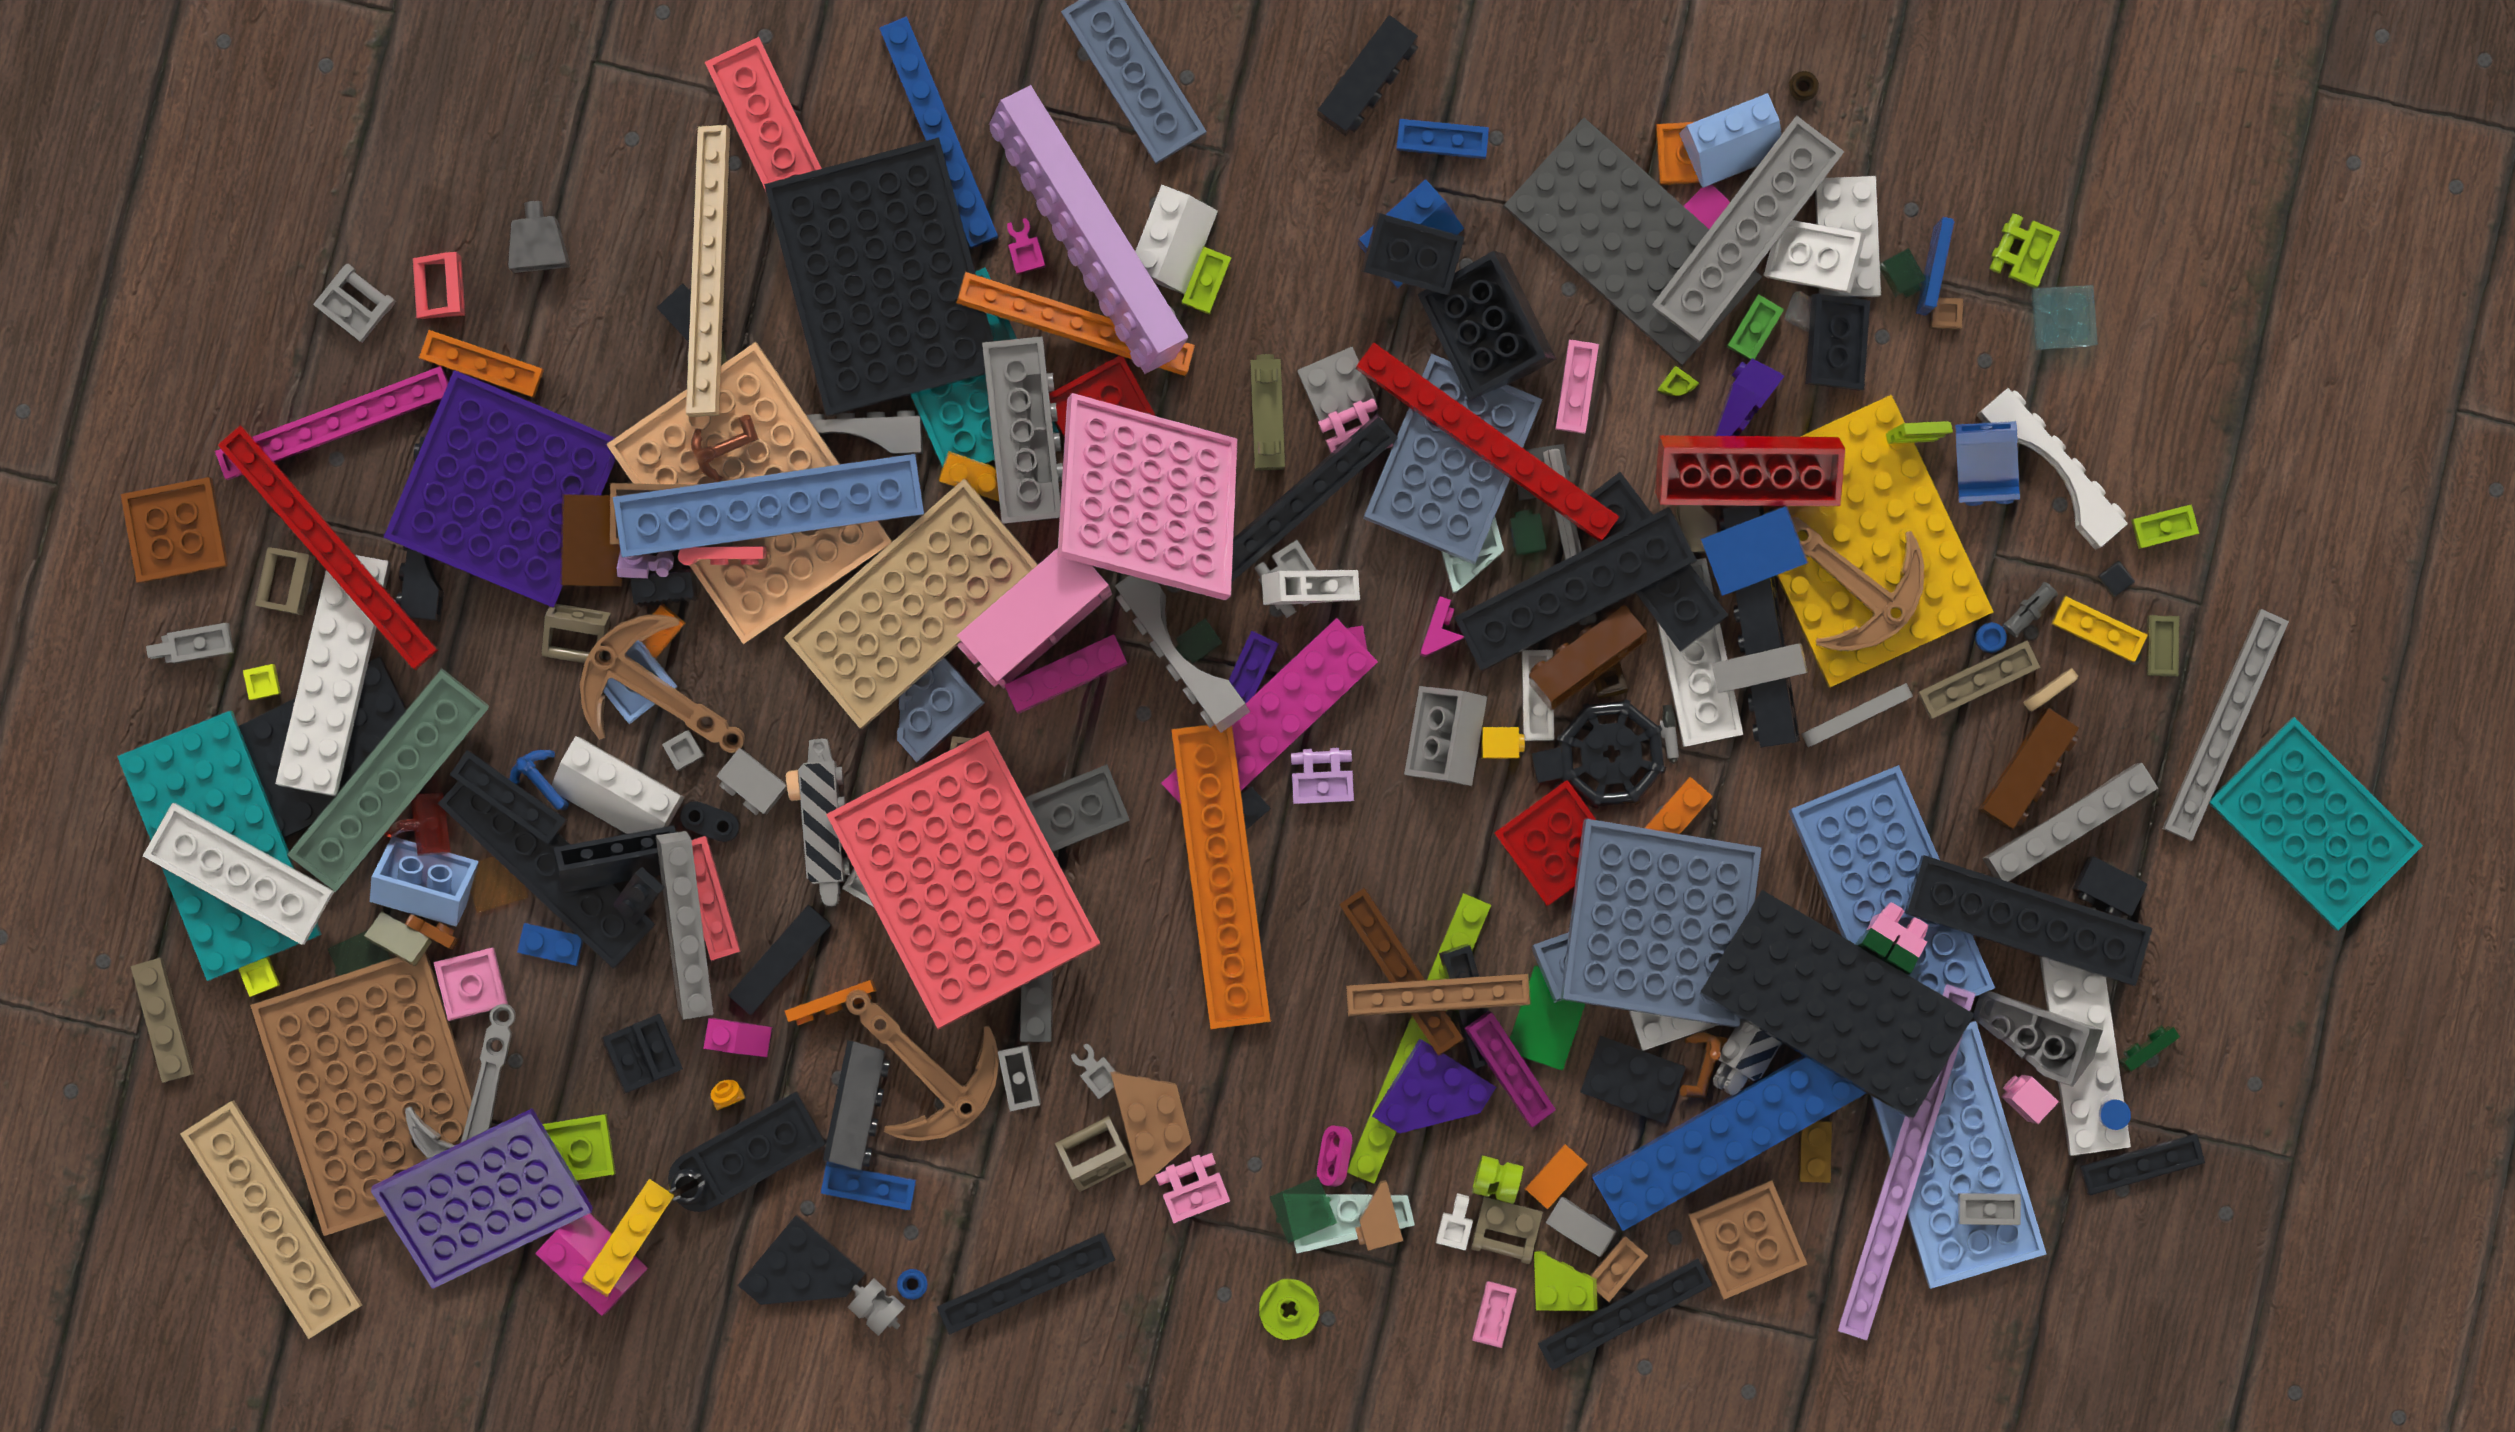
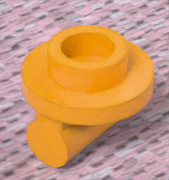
M734 1080L720 1081L711 1091V1099L717 1111L745 1099L742 1088Z

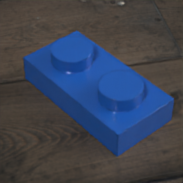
M524 923L517 953L578 966L583 940L577 934Z

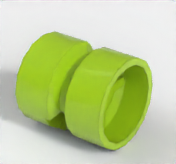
M1482 1155L1477 1168L1472 1193L1486 1197L1495 1194L1497 1200L1514 1204L1522 1178L1523 1166L1509 1162L1500 1165L1498 1159Z

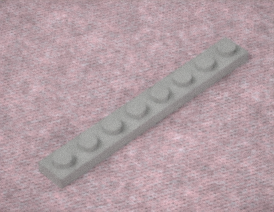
M2263 609L2258 610L2162 829L2188 841L2193 840L2289 621Z

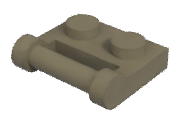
M1484 1196L1471 1250L1480 1252L1483 1249L1521 1259V1263L1530 1265L1543 1211ZM1485 1229L1525 1238L1524 1247L1485 1238Z

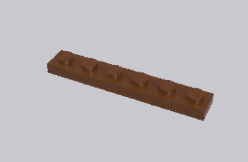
M1366 888L1361 889L1339 904L1390 983L1426 981ZM1446 1011L1411 1013L1438 1056H1441L1465 1040Z

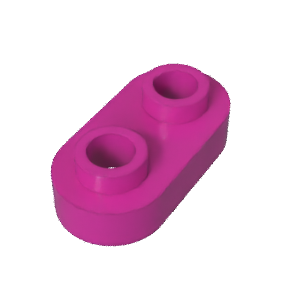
M1333 1125L1328 1127L1323 1134L1317 1166V1177L1320 1183L1325 1186H1340L1347 1176L1352 1135L1346 1127Z

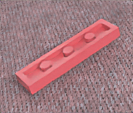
M704 836L692 840L703 935L710 960L712 961L739 953L741 950L708 838Z

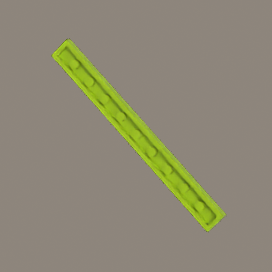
M1462 894L1427 980L1446 979L1439 953L1464 944L1470 945L1473 950L1491 907L1490 904L1467 894ZM1413 1016L1410 1018L1347 1170V1173L1375 1184L1396 1131L1375 1119L1372 1115L1418 1040L1421 1039L1431 1045Z

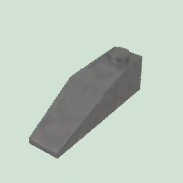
M1991 991L1979 995L1973 1016L1978 1023L2010 1046L2016 1054L2032 1064L2043 1076L2070 1086L2075 1085L2094 1059L2103 1030Z

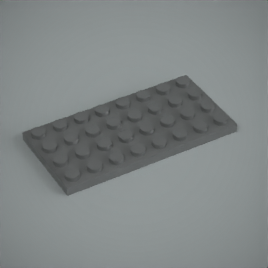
M1585 117L1503 206L1680 366L1687 361L1762 278L1755 270L1752 272L1699 343L1654 310L1651 305L1709 229Z

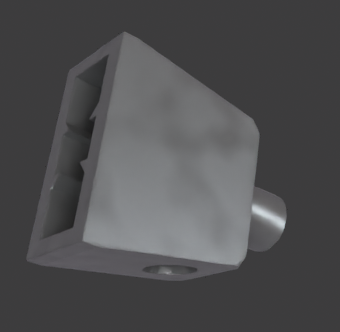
M542 201L525 202L526 219L513 220L511 223L509 269L513 273L570 267L558 220L554 216L544 217Z

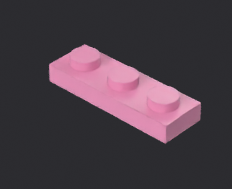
M1576 340L1568 341L1555 430L1586 433L1599 344Z

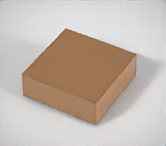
M1938 298L1937 307L1931 311L1930 329L1961 330L1963 299Z

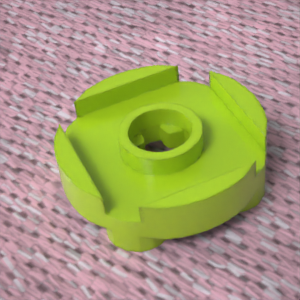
M1280 1279L1268 1286L1263 1292L1259 1302V1316L1264 1328L1271 1335L1282 1340L1297 1339L1307 1335L1315 1327L1319 1317V1302L1312 1288L1306 1283L1297 1279ZM1290 1301L1295 1302L1294 1308L1298 1311L1295 1316L1290 1314L1288 1317H1284L1282 1315L1284 1310L1281 1308V1305L1283 1303L1289 1304Z

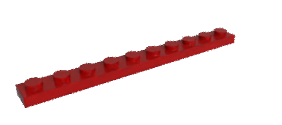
M1373 342L1357 364L1356 370L1597 541L1601 542L1618 520L1619 516L1376 343Z
M243 426L237 427L218 444L220 449L414 670H417L439 651Z

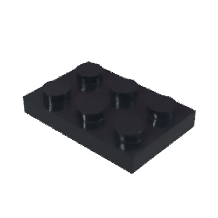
M1377 213L1361 271L1449 295L1465 237Z
M1818 293L1811 295L1805 384L1856 391L1864 390L1870 300Z
M1600 1035L1580 1093L1666 1124L1686 1067Z

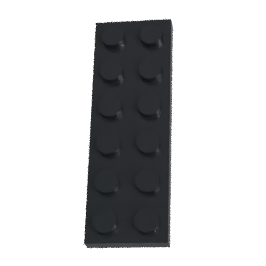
M1621 472L1590 494L1591 497L1619 516L1603 540L1653 515ZM1691 565L1636 592L1680 652L1729 617Z

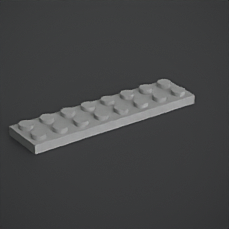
M1796 115L1651 307L1699 343L1844 151Z

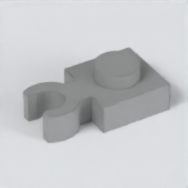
M1086 1043L1084 1048L1088 1051V1058L1080 1060L1075 1053L1071 1055V1058L1076 1065L1085 1067L1086 1071L1080 1076L1097 1098L1100 1099L1114 1088L1110 1072L1115 1070L1105 1057L1096 1061L1093 1048Z

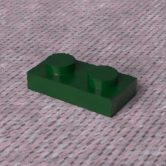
M2161 1025L2147 1035L2149 1040L2142 1045H2139L2137 1042L2124 1050L2123 1054L2125 1057L2119 1060L2124 1070L2132 1072L2180 1038L2175 1028L2169 1026L2164 1028Z

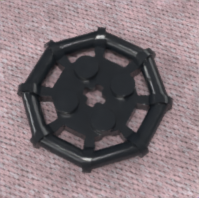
M1625 699L1622 702L1590 705L1587 702L1583 704L1581 711L1561 735L1558 734L1556 739L1559 741V747H1561L1563 767L1561 781L1565 782L1568 780L1572 787L1592 804L1593 808L1598 809L1599 806L1629 803L1637 805L1641 803L1640 799L1658 777L1665 773L1667 768L1664 767L1661 740V731L1663 729L1661 725L1657 726L1631 704V700ZM1619 714L1617 723L1600 725L1597 716ZM1627 716L1645 732L1637 736L1631 729L1627 728L1624 725ZM1589 721L1593 729L1583 741L1574 738L1586 722ZM1647 739L1650 742L1651 761L1642 759L1641 742ZM1608 745H1613L1614 750H1619L1620 756L1615 757V762L1613 763L1609 762V758L1603 757V752L1608 750ZM1572 747L1580 748L1582 766L1575 769L1573 768ZM1639 767L1649 770L1634 788L1630 778L1637 772ZM1586 772L1599 783L1596 790L1594 791L1577 776ZM1623 783L1626 791L1604 794L1605 785Z

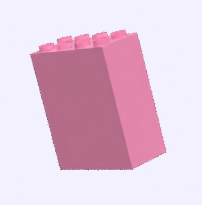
M1057 548L957 635L961 640L957 646L974 665L978 661L981 663L977 669L994 687L1000 684L1004 689L1005 684L1017 678L1112 595L1109 584L1093 566L1057 557Z

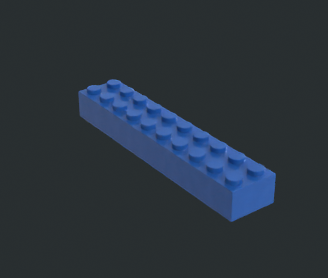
M1802 1055L1742 1089L1736 1095L1728 1097L1592 1174V1178L1621 1229L1624 1231L1863 1096L1866 1092Z

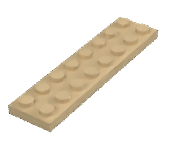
M235 1101L227 1103L180 1133L308 1339L362 1306Z

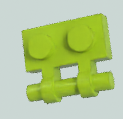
M2012 214L2009 223L2004 224L2002 229L2004 235L1998 248H1994L1991 255L1993 261L1989 269L1996 273H2001L2004 263L2012 266L2009 278L2036 289L2061 232L2036 221H2032L2028 231L2019 228L2023 217ZM2014 239L2023 241L2018 255L2009 252Z

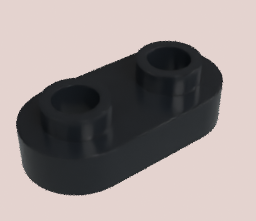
M698 801L689 802L681 810V822L690 831L720 842L732 841L739 834L740 823L732 813ZM697 810L701 817L699 821L693 822L690 819V814ZM722 821H726L729 824V829L724 833L718 829V825Z

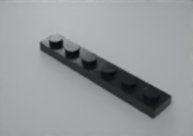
M1101 1232L937 1306V1309L950 1335L1116 1259L1104 1232Z
M1695 1258L1537 1342L1553 1371L1712 1286V1283L1699 1259Z

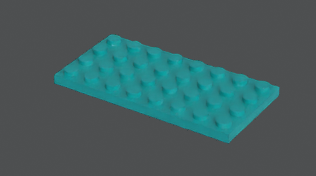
M227 711L117 756L150 840L155 835L171 804L176 803L296 870L292 858L287 855L289 852L233 711ZM162 867L207 981L300 944ZM316 923L307 941L322 935L318 923Z

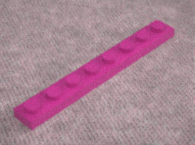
M440 366L256 435L253 438L274 462H278L440 401L448 385V380L443 367ZM221 449L215 451L226 480L243 475Z

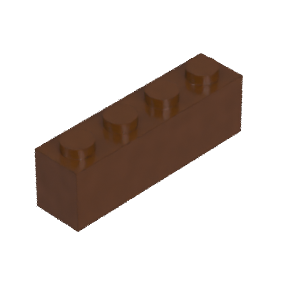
M1623 605L1618 610L1616 608L1609 610L1602 617L1603 621L1594 627L1592 625L1586 627L1579 633V638L1573 643L1561 645L1554 652L1555 656L1546 662L1542 660L1531 668L1529 685L1551 711L1647 642L1646 629L1626 605Z
M2050 708L2044 709L1978 810L2007 829H2014L2015 826L2020 827L2029 815L2026 809L2031 801L2037 802L2045 791L2046 787L2042 784L2048 775L2053 777L2062 764L2059 758L2065 750L2069 752L2076 744L2079 737L2075 734L2079 727Z

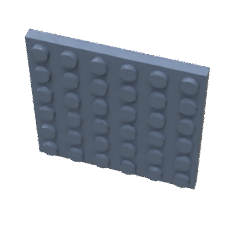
M1585 819L1583 821L1560 1000L1735 1028L1739 1027L1740 1018L1700 995V992L1755 902L1761 847Z

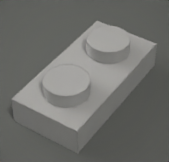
M1958 1193V1224L2021 1225V1194Z

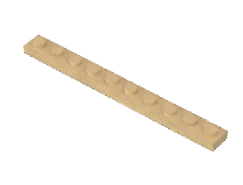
M727 125L698 127L686 414L689 417L719 416L730 128Z

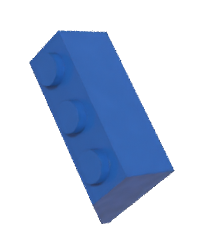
M1426 179L1386 214L1456 235L1464 230L1463 225L1447 202ZM1373 226L1358 239V245L1365 253L1367 252ZM1389 279L1397 289L1403 284L1402 282Z

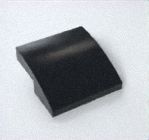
M661 1014L601 1038L624 1094L683 1070Z

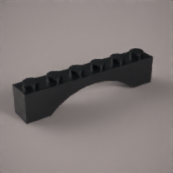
M420 436L419 444L416 443L414 446V461H416L425 437ZM403 546V550L407 551L406 562L401 563L399 579L403 581L402 593L397 594L396 602L411 619L441 622L444 591L435 578L429 556Z

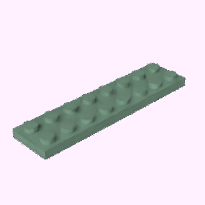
M441 668L287 855L336 892L488 710L489 705Z

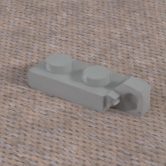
M229 623L167 633V635L161 636L162 643L146 646L148 658L165 657L166 663L174 664L234 653Z

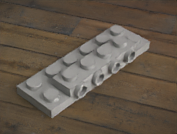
M1043 336L982 343L1002 524L1060 518L1061 502L1058 482L1062 481L1063 465L1062 463L1056 464L1055 452L1061 451L1059 433L1053 434L1052 422L1058 421L1056 403H1050L1049 391H1054L1053 373H1046Z

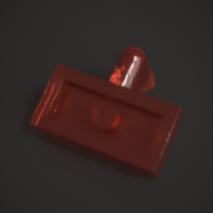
M443 793L417 794L411 801L413 819L399 820L393 823L385 834L388 837H394L402 832L415 831L418 856L450 853L446 811L437 804L444 797Z

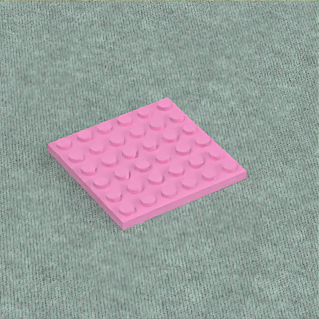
M1072 393L1067 398L1057 557L1226 601L1231 596L1237 438Z

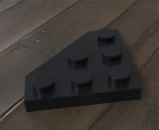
M796 1215L740 1281L738 1286L760 1305L846 1297L852 1291V1288L857 1285L866 1272L799 1215Z

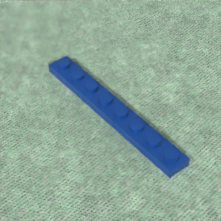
M907 16L880 27L879 29L925 140L938 137L940 139L964 232L970 248H975L999 238Z

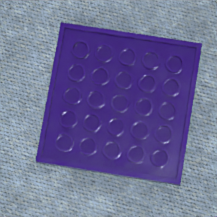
M454 370L383 538L554 608L563 586L560 585L562 494L601 495L616 460L606 444L615 438Z

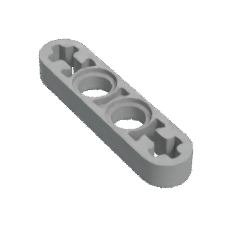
M1907 683L1801 735L1807 747L1813 746L1913 697Z

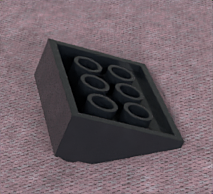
M1492 251L1455 272L1449 295L1427 289L1417 294L1469 400H1473L1525 377L1556 360L1504 253Z

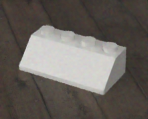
M575 736L561 760L551 785L563 798L626 834L668 827L685 798Z

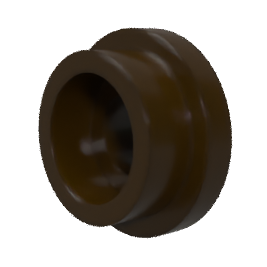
M1800 71L1794 74L1789 81V92L1798 101L1804 102L1813 99L1819 89L1817 78L1807 71ZM1800 82L1807 83L1808 91H1800L1798 84Z

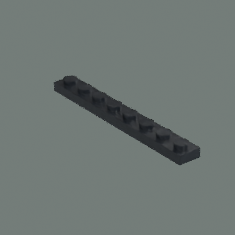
M1378 414L1371 418L1233 538L1231 583L1398 439Z

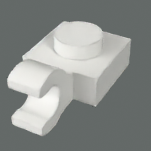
M1457 1193L1452 1214L1443 1212L1436 1243L1466 1250L1473 1223L1472 1219L1465 1218L1469 1196Z

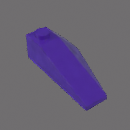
M1753 358L1747 365L1741 362L1731 375L1736 380L1730 387L1714 436H1739L1749 424L1754 414L1757 413L1784 378V375Z

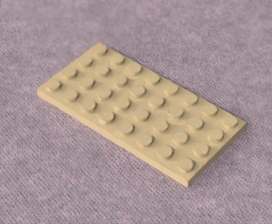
M963 479L784 638L857 726L863 729L957 647L961 642L957 635L1038 564L1009 529L1002 524V521L969 482Z

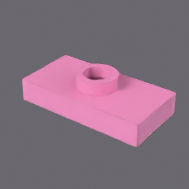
M1490 1281L1486 1282L1472 1341L1502 1348L1516 1288Z

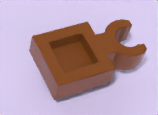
M410 914L405 923L410 928L449 949L454 950L459 941L458 938L452 936L455 930L441 922L434 926Z

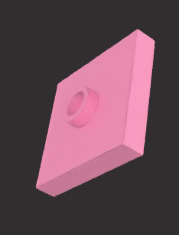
M494 948L434 962L448 1021L491 1011L500 1004L508 1005Z

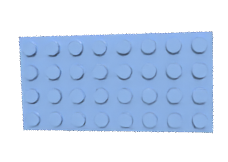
M1976 1021L1970 1022L1963 1033L1907 1211L1909 1224L1930 1289L2046 1255ZM1871 1096L1891 1161L1905 1115ZM1958 1193L2021 1194V1225L1958 1224Z

